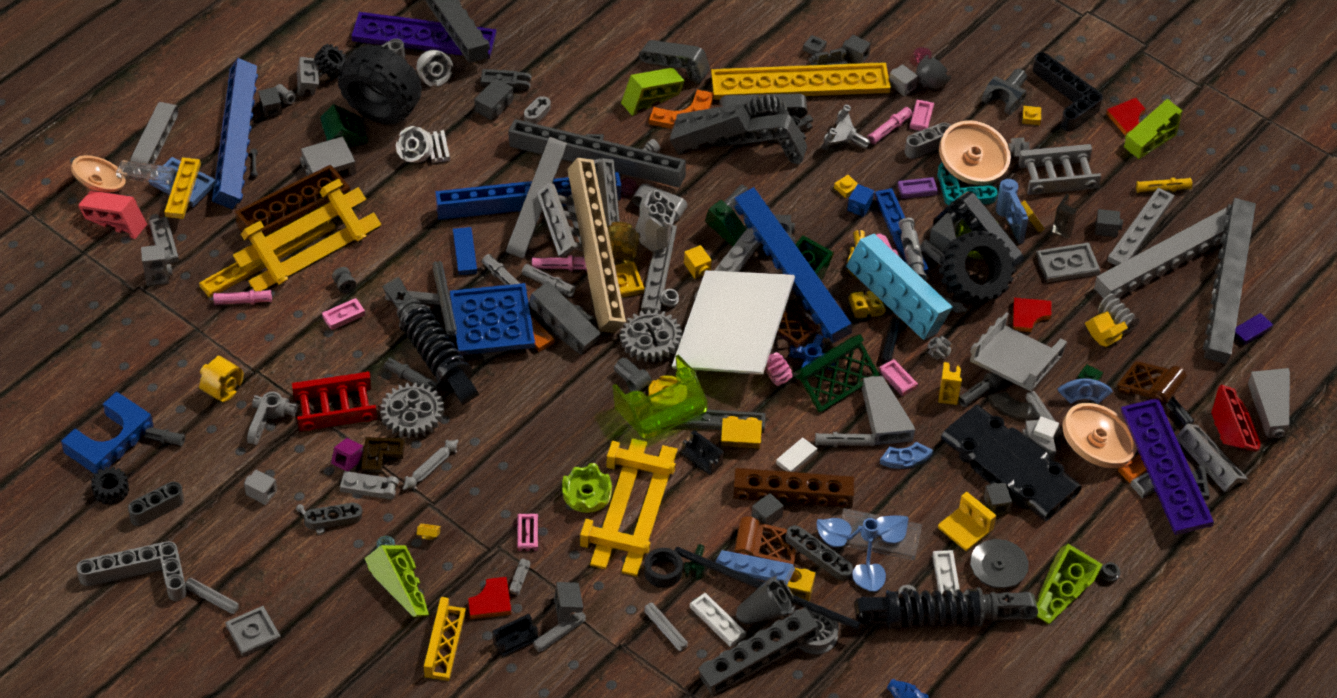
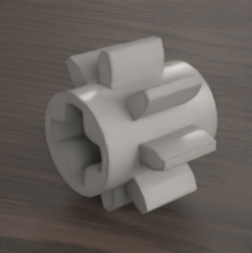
M1024 137L1011 138V143H1008L1012 157L1019 156L1020 151L1030 150L1029 142H1024Z
M943 336L932 338L928 344L930 349L928 354L936 360L947 358L951 353V348L949 347L951 342Z

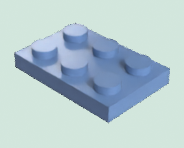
M171 157L149 179L150 185L170 195L181 161ZM199 171L188 205L194 207L214 187L215 179Z

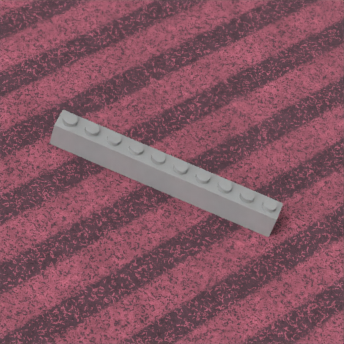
M1226 208L1096 277L1094 289L1103 298L1109 294H1115V299H1120L1122 295L1133 292L1137 287L1148 284L1152 279L1164 275L1165 272L1177 268L1186 261L1192 260L1200 253H1205L1213 246L1220 245L1222 235L1225 233L1223 229L1224 221L1228 218V215H1225Z

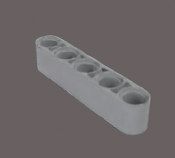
M164 102L157 104L130 160L131 169L148 173L152 170L176 121L178 105Z

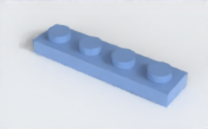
M724 550L720 552L716 563L752 578L766 581L773 576H777L776 579L778 581L782 579L786 584H788L795 570L793 564Z

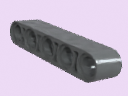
M774 94L784 100L790 116L801 118L807 115V102L804 95ZM760 95L723 96L719 103L720 107L747 102V99H753V97Z

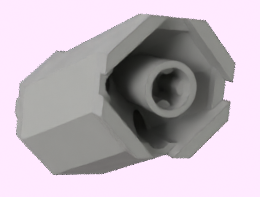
M659 190L643 195L640 204V217L635 227L636 232L641 235L639 238L640 243L650 251L663 250L668 247L671 237V225H673L676 215L675 203Z

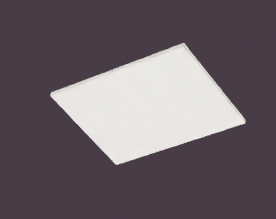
M706 270L672 368L763 374L795 276Z

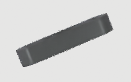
M347 503L310 509L304 515V524L308 529L315 530L357 523L362 518V507L357 503ZM336 513L339 517L337 519H330L328 515Z

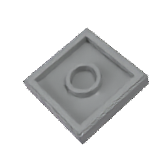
M264 606L225 622L243 657L281 640V636Z

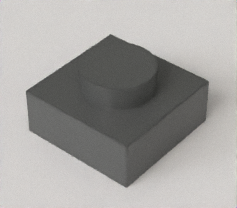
M811 35L803 45V51L812 55L814 53H822L827 46V41Z

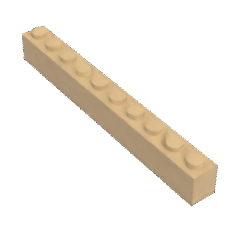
M577 158L567 171L598 330L600 332L616 333L626 323L595 164L594 160Z

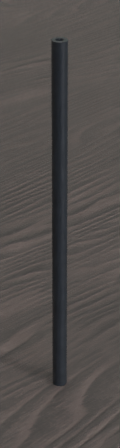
M678 546L674 550L685 559L757 589L764 583ZM793 595L794 599L791 600L793 604L803 608L806 607V609L853 629L858 630L860 627V622Z

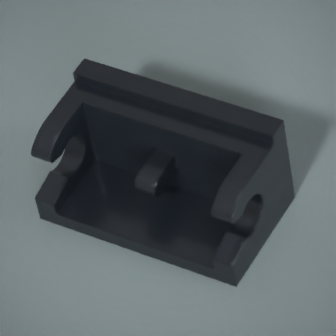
M693 430L690 433L689 441L684 439L680 454L709 476L723 465L724 451L697 431Z
M526 614L493 630V644L502 658H505L534 644V641L538 639L537 626L533 627L532 617L530 614Z

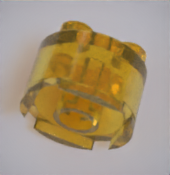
M612 222L610 226L607 224L613 259H619L625 263L633 262L640 243V233L632 229V225L629 223Z

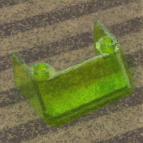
M679 354L675 356L676 379L678 383L648 397L640 391H632L625 395L616 384L612 385L615 409L643 438H652L706 412L708 409L707 398L695 371Z

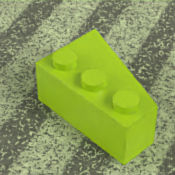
M674 68L633 74L630 76L621 104L634 116L638 110L644 107L647 110L651 108V104L657 101L662 103L679 95L685 80Z
M1166 99L1133 130L1126 134L1124 148L1138 159L1149 154L1177 135L1183 111L1169 99Z

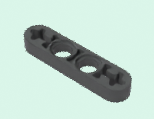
M794 525L787 529L785 540L789 545L841 581L850 579L853 566L849 561L803 528ZM812 544L816 547V550H808L806 545ZM822 556H830L832 561L825 562Z

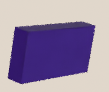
M1259 313L1237 326L1235 337L1243 345H1246L1273 328V324L1264 315Z

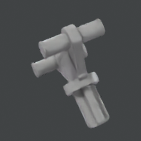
M844 105L843 109L838 112V119L835 122L837 125L836 129L831 128L829 133L824 136V143L822 144L824 150H828L830 145L842 142L850 143V141L864 149L868 147L870 140L856 133L857 129L853 127L849 116V111L851 110L849 105Z

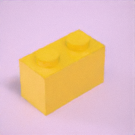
M735 416L723 418L721 446L760 449L762 421L753 417L746 418V420L738 419Z

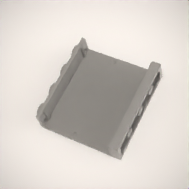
M1006 312L1002 318L999 317L996 320L994 326L991 325L986 334H982L978 343L973 344L970 353H972L970 362L1032 391L1062 358L1067 341L1060 338L1052 348L1006 326L1009 315Z

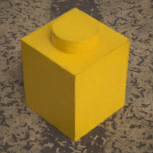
M701 245L684 252V265L694 279L704 276L706 270L711 271L712 260Z

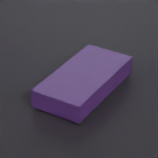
M934 177L898 181L897 185L901 199L937 195L938 192Z

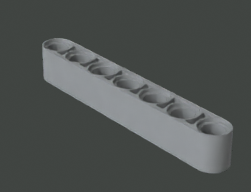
M549 137L508 243L507 253L524 258L542 212L537 192L547 184L553 183L567 146L566 142Z

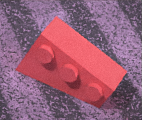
M90 191L78 205L86 220L104 227L107 225L112 226L119 233L122 231L131 234L130 237L136 239L147 226L136 200L131 196Z

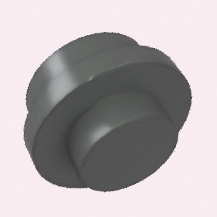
M1108 562L1101 567L1100 576L1107 582L1117 581L1120 577V569L1115 563Z

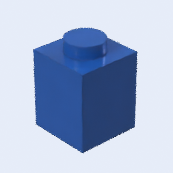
M857 184L849 197L847 211L864 217L873 203L874 190Z

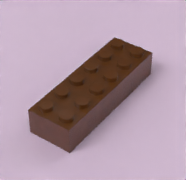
M330 164L235 211L237 227L243 232L245 228L261 221L264 226L261 232L264 237H267L330 203L331 201L328 196L323 198L320 194V190L324 186L340 179L343 184L340 188L343 195L351 191L350 186Z

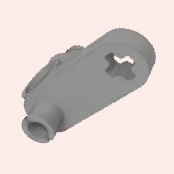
M268 392L263 397L255 395L252 407L258 409L249 428L247 442L257 445L268 418H285L286 414L295 416L297 404L289 403V399L281 397L277 392Z

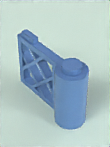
M1005 179L1000 183L996 212L998 215L1006 217L1018 244L1024 243L1028 217L1017 197L1018 183L1012 179Z

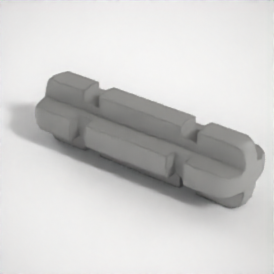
M520 559L509 588L510 594L519 595L531 564L529 560Z

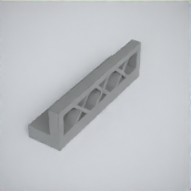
M604 158L594 160V164L598 167L596 174L608 233H621L614 160Z
M1186 424L1176 436L1177 441L1199 465L1205 466V471L1224 492H1229L1237 482L1245 483L1248 480L1198 425Z

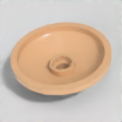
M79 156L72 162L71 170L73 175L88 189L97 192L113 193L121 190L125 185L126 179L123 172L105 159L95 156Z

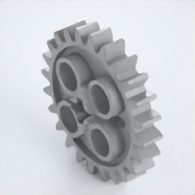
M648 310L647 314L640 311V316L633 314V319L627 318V323L620 329L622 348H625L626 353L630 352V357L637 355L638 361L642 357L645 362L649 358H651L652 362H655V358L662 361V356L669 358V352L675 354V349H678L682 338V330L680 324H677V319L672 320L671 314L665 317L664 311L658 314V310H655L654 313Z
M416 382L413 384V387H410L406 383L405 388L398 385L399 390L392 388V394L386 393V398L382 399V405H380V415L383 425H387V430L392 429L393 434L399 431L400 437L407 434V437L410 438L411 434H414L418 438V433L426 436V430L432 433V426L438 428V422H442L444 405L441 402V396H437V391L431 392V387L424 389V384L417 387Z

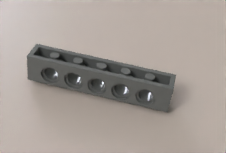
M806 607L796 610L789 617L776 621L768 629L757 632L752 638L739 642L731 650H725L715 659L704 662L698 668L700 678L711 695L714 696L820 636L819 626ZM775 638L780 639L779 641H776V642L772 641V640L775 639ZM758 648L762 649V650L759 651V652L754 651L755 649H758ZM738 659H744L742 662L736 661ZM720 669H726L724 672H718Z

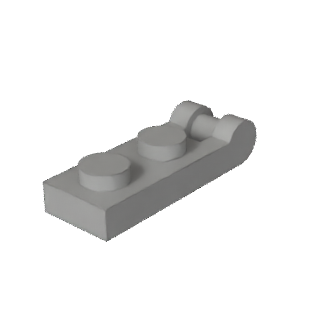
M344 471L340 492L394 499L396 494L395 488L398 487L399 479L393 476L385 478Z

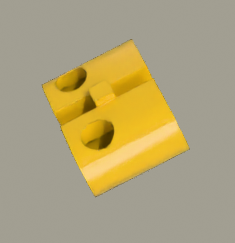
M867 291V295H864L863 292H855L848 297L856 318H867V314H870L871 317H878L886 312L883 301L872 291Z

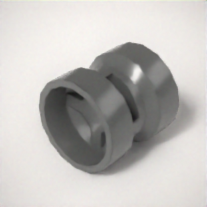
M340 267L333 272L332 279L337 284V288L341 293H349L354 290L356 281L351 276V272L347 267Z

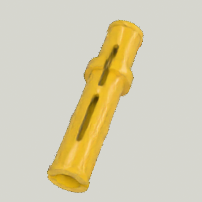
M1173 177L1170 180L1137 181L1136 191L1137 193L1155 192L1157 188H1160L1164 191L1171 190V192H1176V190L1192 189V179H1175Z

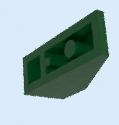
M722 199L708 209L705 222L733 247L747 229L735 211Z

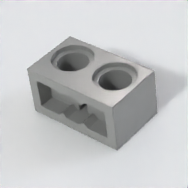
M164 245L141 247L146 285L168 284L169 276L172 275L171 264H167L170 263L169 252H165Z

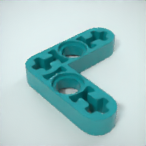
M943 162L939 164L937 175L944 201L948 206L966 192L974 193L982 204H991L996 201L997 189L995 187L977 186L960 188L958 179L946 169ZM951 182L954 186L950 187L945 185V183Z

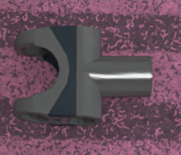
M1019 68L1015 69L1006 80L994 76L983 93L982 102L987 104L993 100H1002L1007 104L1004 112L1011 115L1020 107L1027 95V90L1020 88L1027 80L1025 71Z

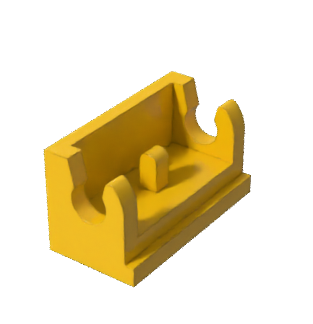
M944 362L938 403L957 405L962 378H960L961 369L957 366L956 372H950V364Z

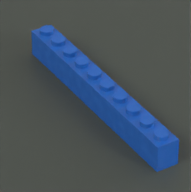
M239 58L236 59L229 72L212 202L233 209L237 203L239 204L243 197L241 189L245 182L243 175L245 174L246 166L244 165L248 157L246 150L250 142L248 135L251 131L250 121L253 117L251 110L255 103L253 96L256 92L255 82L258 78L256 73L257 66Z
M615 172L617 200L619 201L621 200V182L619 172ZM569 177L554 179L552 184L555 185L558 195L568 197L572 194ZM532 181L435 191L438 220L521 211Z
M753 187L735 197L736 205L734 208L739 216L742 215L747 228H751L754 231L753 235L758 243L761 242L766 255H770L773 258L772 262L777 270L780 269L782 274L795 276L792 291L796 297L799 296L802 299L801 303L804 309L811 312L814 323L821 326V332L826 339L829 338L832 343H835L851 334V322L756 189Z

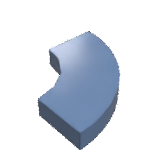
M1077 379L1057 388L1058 392L1070 404L1082 399L1092 400L1099 404L1113 392L1108 385L1093 379Z
M918 442L903 449L889 446L880 459V464L896 469L912 468L927 461L932 456L933 450Z

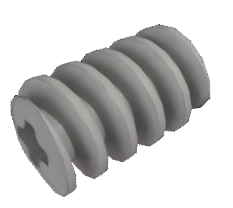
M1109 294L1100 303L1098 312L1101 314L1108 311L1114 324L1125 321L1128 328L1122 331V334L1130 333L1138 326L1139 319H1134L1135 314L1130 313V309L1125 308L1124 303L1120 304V299H1115V294Z

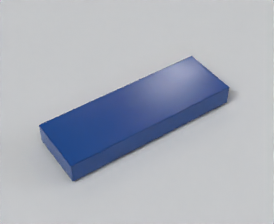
M472 228L453 229L458 275L477 274Z

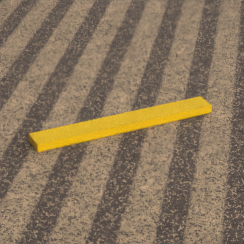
M329 220L273 251L278 260L334 230L335 224ZM261 258L242 268L235 262L199 282V285L208 297L212 298L214 293H221L266 268Z

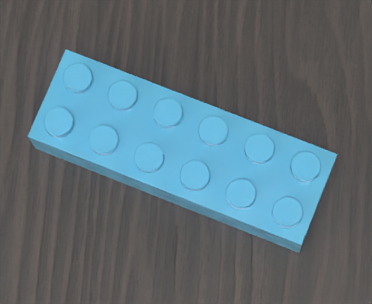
M875 234L859 240L846 267L923 340L936 335L953 307Z

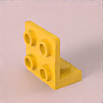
M965 492L961 496L959 508L939 523L938 529L965 551H968L994 529L996 515L971 494Z

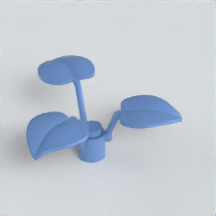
M897 515L884 516L878 519L867 518L864 520L863 526H858V529L852 534L850 524L843 519H817V530L821 539L832 547L845 546L847 539L851 540L861 532L862 538L868 541L866 565H857L853 570L852 578L862 589L869 592H877L885 583L886 573L881 565H870L872 542L876 536H881L882 540L886 543H900L906 536L909 518Z

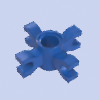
M817 334L814 342L808 344L805 348L802 346L797 348L791 344L789 357L803 359L802 367L823 355L821 352L824 336Z

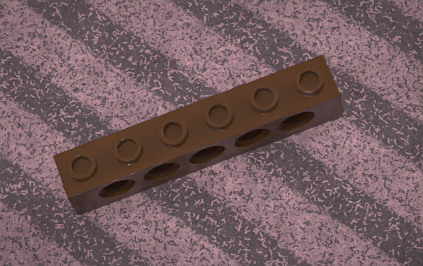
M735 468L733 499L760 501L770 493L780 503L852 508L855 477Z

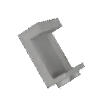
M343 136L301 149L302 156L300 157L302 167H306L307 176L330 164L337 172L346 169L349 176L356 174L355 160Z

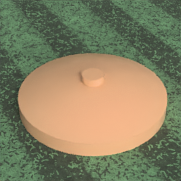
M961 121L953 124L945 131L939 144L940 158L946 169L959 180L969 184L988 185L994 183L1005 174L1010 164V150L1003 136L991 126L978 121Z
M1081 403L1073 406L1064 417L1062 428L1067 442L1078 455L1090 463L1104 468H1120L1129 463L1134 457L1137 447L1125 420L1114 411L1098 404Z

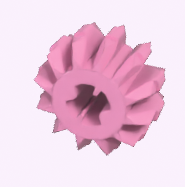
M777 352L770 354L765 371L775 385L785 384L792 378V370L782 355Z

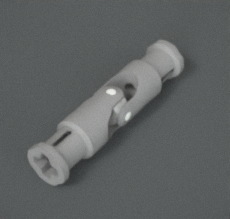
M903 218L898 224L902 231L901 240L906 263L926 281L927 277L923 270L924 262L918 234L914 229V219Z

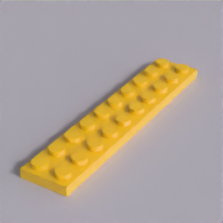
M886 63L711 69L714 100H720L723 96L802 94L804 96L890 93L891 89Z

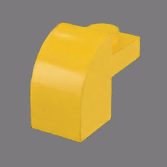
M1108 311L1098 314L1085 322L1091 336L1100 345L1105 347L1121 339L1122 331L1128 328L1125 321L1114 324Z

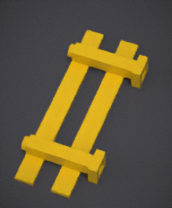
M337 179L320 190L321 196L323 198L328 196L331 201L330 203L269 236L264 237L261 232L264 228L261 221L245 228L241 236L244 240L249 238L252 245L233 254L235 261L242 268L261 258L268 269L248 281L254 291H263L276 283L280 285L286 282L288 276L354 240L357 242L367 237L366 234L381 226L382 224L374 212L358 220L352 210L354 206L366 200L360 188L357 187L343 195L340 190L343 184L340 179ZM338 215L340 216L346 228L280 263L273 250Z
M632 438L628 450L620 448V442H611L607 454V468L615 469L616 464L623 467L603 527L593 526V520L585 519L580 534V546L588 548L589 543L597 544L590 566L606 569L612 550L615 548L628 551L622 573L638 576L644 554H648L651 542H649L669 476L675 472L676 463L674 461L678 448L662 445L660 455L657 457L644 454L647 446L646 441ZM638 471L653 472L634 535L618 532Z

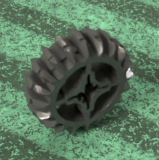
M768 94L765 96L760 95L753 97V99H747V102L742 103L750 118L787 114L784 100L774 94L770 96Z

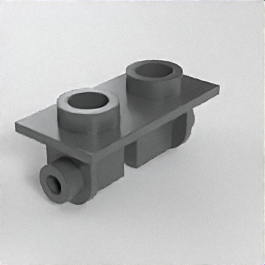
M842 48L831 50L830 54L827 51L814 53L809 58L811 65L848 64L844 57L846 56V50Z

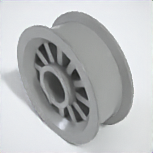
M808 610L819 626L820 636L799 648L810 654L826 653L837 642L839 624L832 619Z

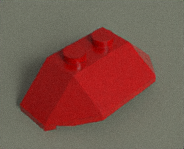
M1221 384L1218 386L1211 412L1221 441L1225 445L1257 452L1261 442L1249 412L1243 402L1237 397L1236 390Z

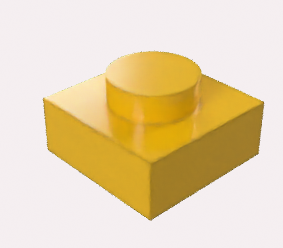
M1023 106L1022 124L1040 125L1041 107Z
M846 175L834 183V188L847 198L852 194L858 183L849 175Z
M421 523L417 527V535H422L423 539L432 540L440 534L441 526Z

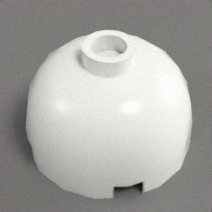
M438 50L426 51L419 57L416 64L419 78L429 86L444 84L452 74L450 70L451 66L453 67V63L450 57Z
M410 126L400 132V138L398 142L396 141V150L400 158L407 162L420 163L431 155L433 140L427 131L420 127Z

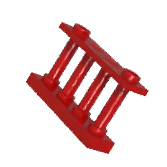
M369 371L292 383L294 401L300 400L303 416L297 417L299 431H310L319 428L377 420L376 405L369 406L366 390L371 389ZM359 391L361 407L350 409L347 393ZM339 394L342 410L330 412L328 396ZM320 397L322 413L310 414L308 399Z

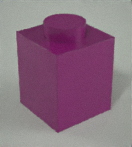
M349 438L344 439L334 447L331 464L348 472L360 462L363 445Z

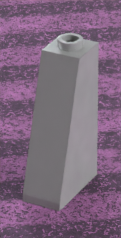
M1289 368L1251 372L1248 386L1266 438L1285 437L1289 427Z
M883 376L863 378L862 392L872 434H875V445L912 442L915 433L914 425Z

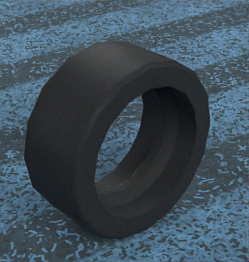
M658 548L648 553L645 558L644 574L652 585L667 588L675 585L681 579L683 561L676 551L670 548ZM658 561H668L676 568L671 574L661 575L652 570V565Z

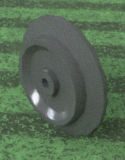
M992 539L982 542L974 549L971 554L970 566L974 575L982 583L994 588L1004 589L1016 586L1024 580L1028 573L1029 561L1025 552L1016 544L1007 540Z

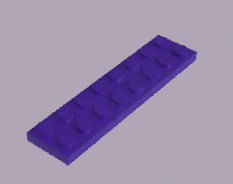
M359 12L352 33V41L384 45L392 39H400L404 43V48L424 51L438 50L447 54L463 55L442 24L435 21ZM477 27V29L481 30L485 40L487 39L490 44L488 58H486L490 59L497 34L496 29Z
M1159 399L1121 407L1123 418L1174 534L1179 535L1212 527L1214 524L1212 516Z

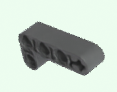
M649 40L639 52L640 59L645 63L686 69L689 79L696 84L701 83L710 71L705 51L697 46Z

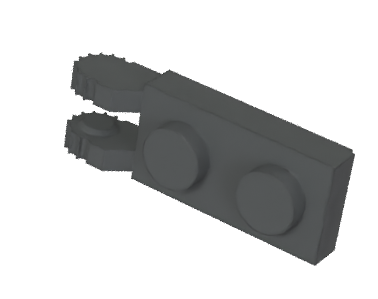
M482 69L480 84L481 87H487L496 78L512 86L513 89L517 88L523 91L530 89L531 84L529 82L532 76L518 71Z

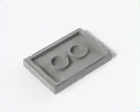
M1089 243L1036 251L1035 256L1046 283L1100 274L1099 265Z

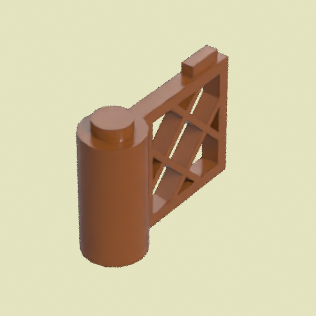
M746 516L740 519L734 553L789 563L794 566L796 549L789 544L787 545L782 539L786 535L787 529L759 523L754 517ZM762 532H771L774 537L767 540ZM777 540L782 548L775 551L771 543ZM766 546L771 554H760L759 549ZM786 551L790 556V560L782 559L779 554Z

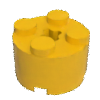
M218 355L209 364H205L201 368L200 374L202 376L199 389L217 400L226 402L236 394V386H241L244 372L237 365Z

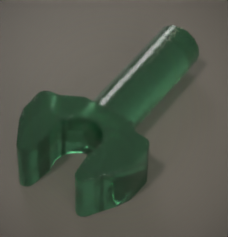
M698 544L695 554L702 556L705 546ZM693 561L685 562L684 574L688 577L691 570H696V580L703 576L705 567Z

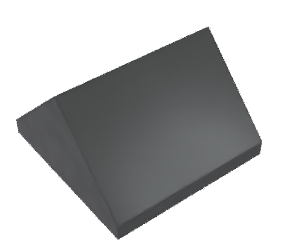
M946 213L931 228L929 242L942 252L945 247L949 246V242L956 239L950 213Z

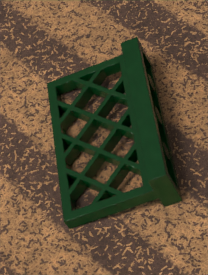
M861 334L847 339L794 372L796 379L801 380L818 412L825 410L863 386V380L861 381V379L868 378L862 375L863 366L869 367L872 373L869 377L879 376L876 367L862 344L864 339ZM857 348L862 354L860 361L853 359L854 350ZM839 359L848 360L846 370L838 368ZM852 362L860 364L858 374L850 371ZM825 368L833 369L831 379L823 377ZM837 371L845 373L843 383L835 381ZM849 375L857 377L854 386L847 384ZM810 377L818 378L817 387H811L807 379ZM822 380L830 382L828 392L820 390ZM834 384L842 386L840 395L832 393ZM819 393L827 395L826 404H820L818 400Z

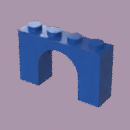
M118 392L114 393L103 403L105 415L123 428L117 437L109 441L99 442L88 438L77 429H74L61 440L63 452L94 474H98L100 469L102 471L105 470V467L109 469L131 446L137 444L138 440L145 435L146 429L154 427L150 413Z

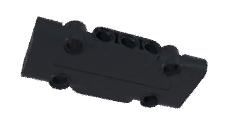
M978 404L946 428L941 435L942 441L959 452L961 461L970 463L972 469L990 484L1005 483L1010 498L1013 496L1018 498V505L1022 509H1031L1033 513L1045 522L1073 500L1082 489L1081 484L1064 472V468L1060 463L1052 462L1047 452L1013 427L1007 428L1001 417L992 416Z

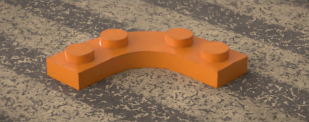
M697 89L692 104L680 111L653 107L649 124L673 129L677 114L710 109L714 93Z

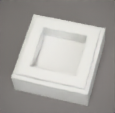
M1040 417L1033 435L1052 441L1059 423Z

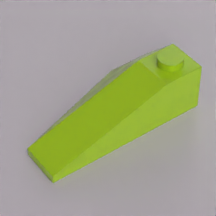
M1070 544L1061 547L1036 600L1038 615L1036 617L1050 624L1074 599L1094 582L1103 564Z
M381 545L365 558L372 575L413 617H427L429 615L424 595L418 589L420 584L419 578L414 575L413 570L416 569L415 562L406 545Z

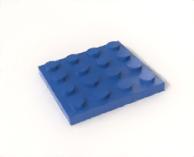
M525 283L450 291V300L457 328V349L460 355L535 348Z

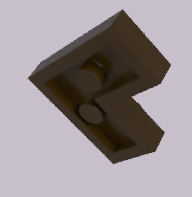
M365 437L361 467L362 474H382L384 458L403 459L405 439Z

